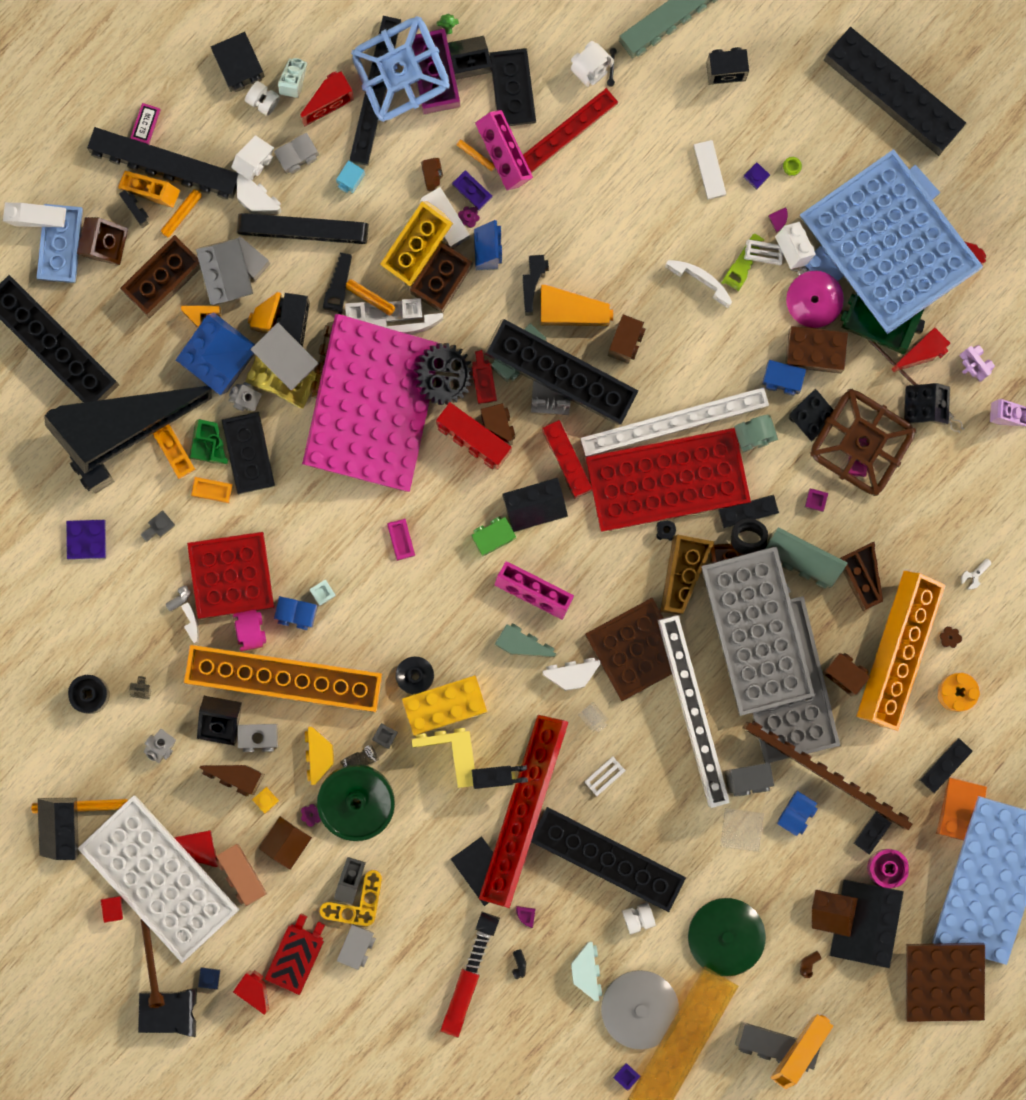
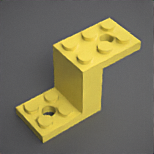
M465 728L454 729V733L446 734V731L434 732L435 736L427 737V733L415 735L416 739H412L413 748L451 742L458 788L473 786L472 769H475L470 731H465ZM511 772L512 779H516L515 772Z

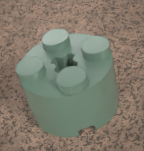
M768 414L734 426L743 452L750 451L757 446L758 448L767 446L769 443L778 440L772 418Z

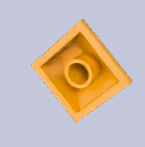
M280 292L275 293L257 306L254 313H250L248 324H250L251 330L267 334L276 325L277 317L281 311L279 309L280 299L283 298Z

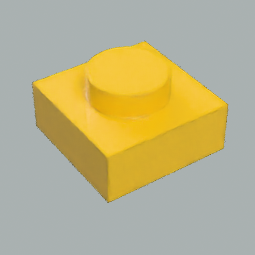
M267 786L252 799L264 814L280 801Z

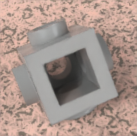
M244 382L232 387L229 393V401L234 403L233 407L238 410L255 411L262 394L253 390V385Z
M160 729L155 736L150 735L146 740L145 745L147 746L144 753H146L150 760L160 763L163 758L167 760L173 752L171 749L176 739Z

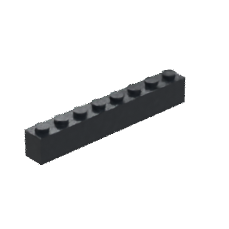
M97 127L93 129L87 149L91 156L102 159V157H105L111 163L120 165L121 162L127 164V167L137 171L139 168L145 170V173L151 176L158 174L170 182H174V180L180 181L181 185L192 188V186H195L201 192L210 194L211 191L217 193V196L222 199L234 198L239 173Z

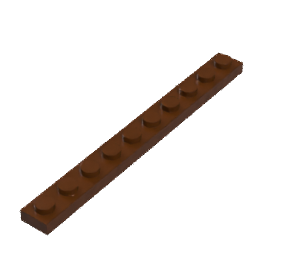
M752 721V723L746 722L742 729L901 828L910 830L913 824L908 821L909 817L901 812L896 814L892 811V806L885 802L880 804L876 801L877 797L869 792L864 794L859 791L860 786L853 782L848 784L843 781L845 777L839 773H830L827 771L828 767L819 761L817 764L811 761L812 757L803 751L801 754L794 750L795 746L787 741L782 743L778 740L779 736L771 731L766 733L761 730L763 726L759 723Z

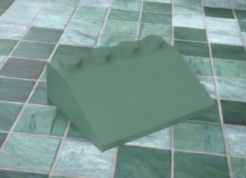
M779 527L772 532L765 547L767 549L776 546L783 568L789 571L794 569L800 572V577L806 580L811 578L817 581L816 585L824 589L827 587L831 588L847 565V562Z

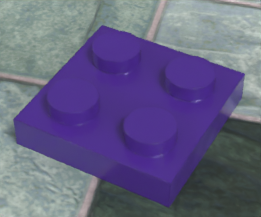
M106 520L66 521L68 560L106 559Z

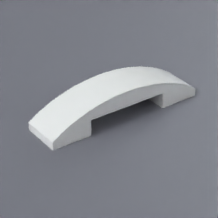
M667 261L665 268L679 277L684 272H687L716 291L713 299L729 308L732 301L728 293L712 275L686 262Z
M421 298L389 302L395 307V311L390 316L370 303H345L346 316L364 322L386 319V322L422 318Z
M443 313L424 315V323L387 326L386 319L370 320L367 322L411 335L431 329L444 319Z

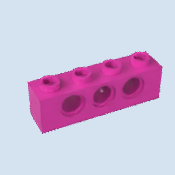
M502 110L489 112L475 122L506 190L519 188L530 181L533 176Z
M505 561L494 586L561 620L565 617L574 598V595L507 561Z

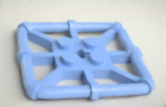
M416 16L389 30L384 29L381 31V34L358 45L355 50L352 49V59L362 82L361 87L363 91H366L374 113L382 122L393 119L412 108L416 109L420 104L443 93L446 88L449 89V79L439 57V49L435 47L428 28L421 17ZM411 27L405 44L394 49L391 37ZM419 28L428 50L415 56L412 44ZM382 41H385L389 51L379 58L362 53ZM432 57L441 80L424 75L419 62ZM360 58L376 63L381 75L369 80ZM398 64L404 66V69L401 73L396 72V70L398 69ZM421 79L439 85L415 98L410 86ZM384 81L388 91L382 108H380L372 88ZM405 88L410 101L388 112L394 93Z

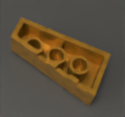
M678 534L673 536L660 612L676 615L684 613L694 586L699 579L702 570L701 566L706 563L714 541Z

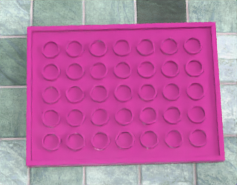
M335 314L302 465L410 492L430 401L425 399L426 394H420L422 387H416L420 382L419 380H414L418 376V373H415L414 370L419 369L415 362H421L418 356L425 355L423 350H430V346H436L437 342ZM435 359L434 366L437 368L438 361ZM429 371V374L435 375L436 372Z

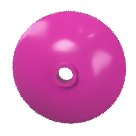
M809 271L799 275L791 283L787 292L786 302L789 313L798 323L810 328H819L832 323L838 317L843 307L844 296L840 284L833 276L822 271ZM812 296L819 298L817 303L811 301Z

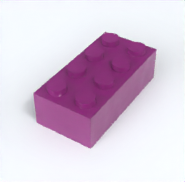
M445 29L430 31L429 33L435 47L439 49L438 54L448 75L450 86L443 93L421 104L423 115L460 107V98ZM416 34L412 44L415 56L428 50L422 34ZM432 57L419 62L424 75L441 80ZM422 79L417 81L419 96L439 85Z

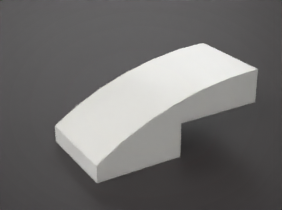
M187 602L181 607L191 623L184 626L193 643L197 644L199 643L198 623L191 605Z

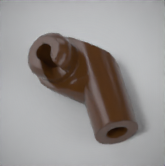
M818 951L802 959L800 973L804 978L812 977L813 964L822 959Z

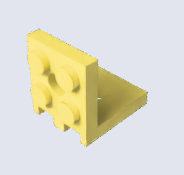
M255 356L254 363L247 374L245 382L253 385L255 388L271 392L291 404L304 409L311 393L310 388L313 380L315 381L316 373L312 371L291 391Z

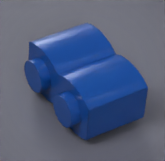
M279 596L274 619L278 620L277 624L289 626V623L297 624L296 628L308 630V627L313 628L318 605Z
M796 791L776 824L795 836L799 833L802 835L808 826L806 824L809 817L813 818L818 810L815 807L817 803Z

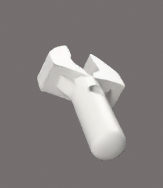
M985 559L974 572L969 573L965 571L961 576V584L967 578L973 577L972 584L967 590L977 588L981 584L979 576L991 565V561Z

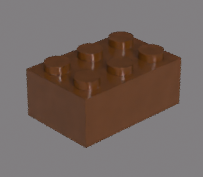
M441 242L410 288V294L416 298H421V301L443 313L471 270L473 261Z
M791 326L788 333L785 364L806 370L842 374L845 368L848 333Z

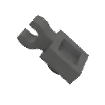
M162 510L148 522L151 527L145 530L141 536L146 542L156 534L161 538L175 527V524Z

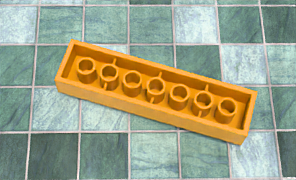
M903 571L856 717L883 728L899 730L945 588L944 584L920 573Z

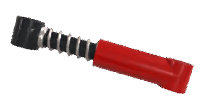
M481 912L475 929L477 930V938L474 939L473 950L470 952L468 964L465 965L466 969H461L440 1032L459 1038L468 1007L480 977L478 968L481 967L482 956L485 955L484 951L488 948L486 945L490 941L491 935L494 936L500 917Z

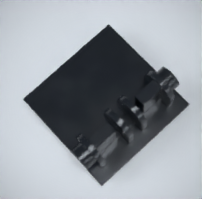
M814 389L789 414L788 418L792 423L795 422L812 442L819 435L825 425L826 418L830 417L834 409L818 390Z

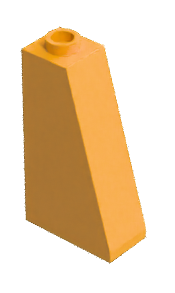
M541 285V326H609L610 321H613V309H610V304L552 286Z
M817 1014L811 1018L770 1078L784 1089H788L798 1083L832 1030L833 1025L830 1024V1020L827 1017Z

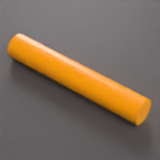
M459 140L457 143L459 148L490 171L495 169L494 163L463 140Z

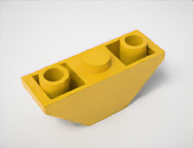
M311 726L308 727V731H305V743H309V750H306V762H310V770H307V781H311V785H316L334 765L333 744Z

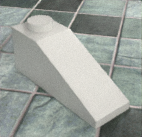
M5 202L3 221L13 226L64 227L66 208Z

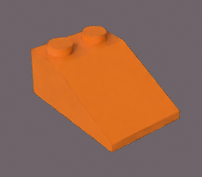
M949 777L936 834L964 841L978 796L986 797L987 787Z

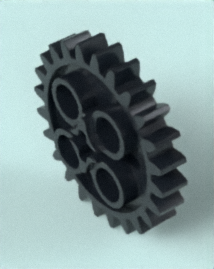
M437 343L436 346L431 345L430 350L424 349L425 355L418 356L421 362H415L419 369L414 370L415 373H418L414 380H419L420 383L416 387H422L420 394H426V400L431 399V403L438 402V405H444V403L448 405L451 401L457 403L458 398L463 399L462 392H469L466 386H472L468 380L474 378V376L469 375V372L473 371L472 368H468L471 361L465 360L468 356L467 354L461 355L463 349L456 350V345L450 346L449 343H444L443 345L442 343ZM435 359L438 361L437 368L434 366ZM453 361H454V363H455V369H454V370H453L452 367H451V363H452ZM429 371L455 373L459 376L453 377L444 375H432L429 374ZM433 378L436 380L435 387L432 385ZM451 380H452L453 383H454V386H453L452 389L450 388V385H449V383H450Z

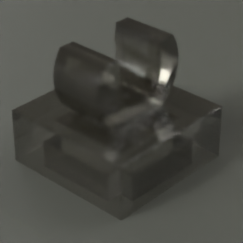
M138 676L137 683L130 684L129 691L131 697L150 699L151 689L150 685H146V677Z

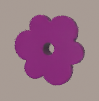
M465 206L463 211L458 213L463 225H467L470 228L474 227L480 219L479 215H477L478 209L476 207L469 208Z
M314 804L301 809V820L306 822L308 826L312 827L315 823L321 821L317 807Z

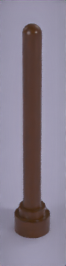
M141 919L151 994L148 998L149 1007L159 1008L165 1005L164 996L161 995L158 988L150 928Z

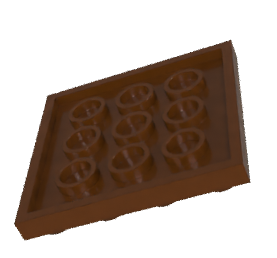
M653 598L644 601L585 634L621 702L672 675L658 620L664 618Z
M984 943L906 944L907 1022L985 1020Z

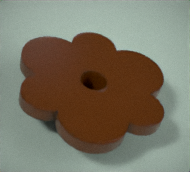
M947 626L944 628V633L940 634L943 647L950 646L955 648L962 641V636L959 635V630L956 628L952 629V627Z

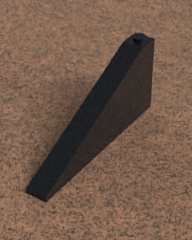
M209 386L62 405L56 409L49 410L44 415L45 426L86 474L212 399V389Z

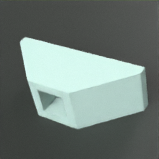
M289 58L278 83L280 95L299 98L308 62L302 61L299 58Z
M589 941L571 962L572 978L574 985L594 1001H599V996H602L601 984H597L600 970L599 965H595L594 957H598L597 945H593V942Z

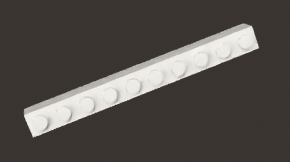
M679 615L660 619L658 624L708 806L713 808L730 803Z

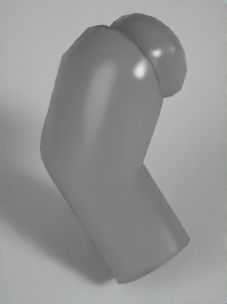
M187 586L180 587L178 589L180 595L166 603L169 611L183 605L190 597L191 592Z

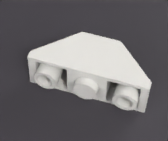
M237 172V199L251 214H280L282 212L280 208L281 203L274 196L270 198L266 194L267 190L260 183L256 185L252 181L254 178L249 180Z
M595 658L584 659L582 664H576V661L567 662L565 667L557 668V665L546 666V670L542 671L543 676L565 691L583 688L599 667L600 660L595 661Z

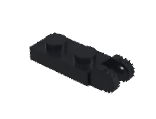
M525 765L472 769L474 789L528 782V778L525 777L512 779L511 771L520 772L527 770V767Z

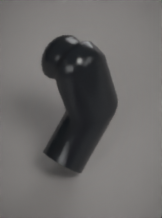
M519 949L513 952L518 967L512 971L515 979L524 978L526 975L527 963L522 950Z

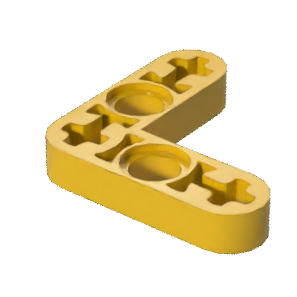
M370 870L366 873L360 907L326 902L320 907V915L326 920L362 926L372 925L377 913L382 883L381 873L377 870ZM372 873H375L376 877L379 878V881L374 883V887H378L377 891L373 889L366 890V885L370 887L371 880H368V876H372ZM372 892L375 894L376 899L374 903L369 904L365 901L366 893ZM330 905L332 910H337V906L341 907L339 919L335 918L336 914L334 913L326 916L323 908H327ZM346 908L353 911V917L349 920L344 919L342 916V912ZM356 909L360 910L359 914L361 915L369 912L372 920H368V923H365L363 918H358V922L354 921Z

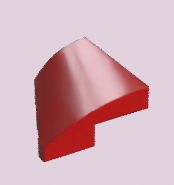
M211 830L174 837L197 863L219 867L216 863L217 855Z

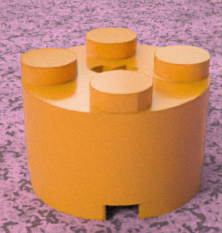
M966 673L948 675L942 679L938 687L939 702L945 709L953 712L971 709L977 703L980 696L976 680ZM956 689H961V696L955 695V693L957 692Z

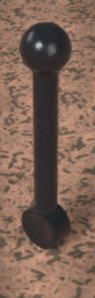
M611 48V57L615 59L617 50L616 48ZM614 63L612 67L610 66V76L607 81L609 87L615 84L613 80Z

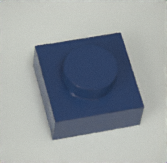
M201 967L198 987L218 989L221 970Z

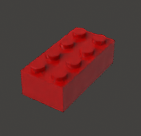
M451 402L448 403L436 419L439 432L445 436L451 435L454 439L453 442L460 447L466 446L469 450L468 452L473 457H481L484 460V464L492 470L494 468L499 470L512 452V447Z

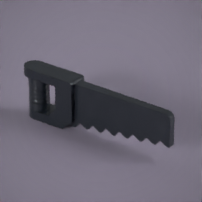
M340 252L341 256L338 257L339 262L336 263V272L333 273L334 277L331 279V288L325 293L323 309L335 311L342 315L346 296L345 285L348 280L352 256ZM335 298L341 301L340 305L328 303V300Z

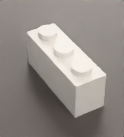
M441 187L421 198V202H430L453 222V225L441 241L443 244L453 249L470 239V234Z

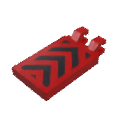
M302 913L299 915L295 925L291 924V926H288L265 977V980L298 995L301 994L324 941L320 936L326 925L318 921L313 933L303 929L308 916Z

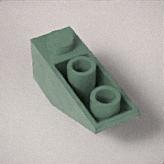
M513 623L511 626L508 624L505 626L495 643L496 646L511 655L556 656V653L553 652L555 650L553 647L546 643L544 646L537 642L538 638L530 633L526 636L521 633L522 629Z

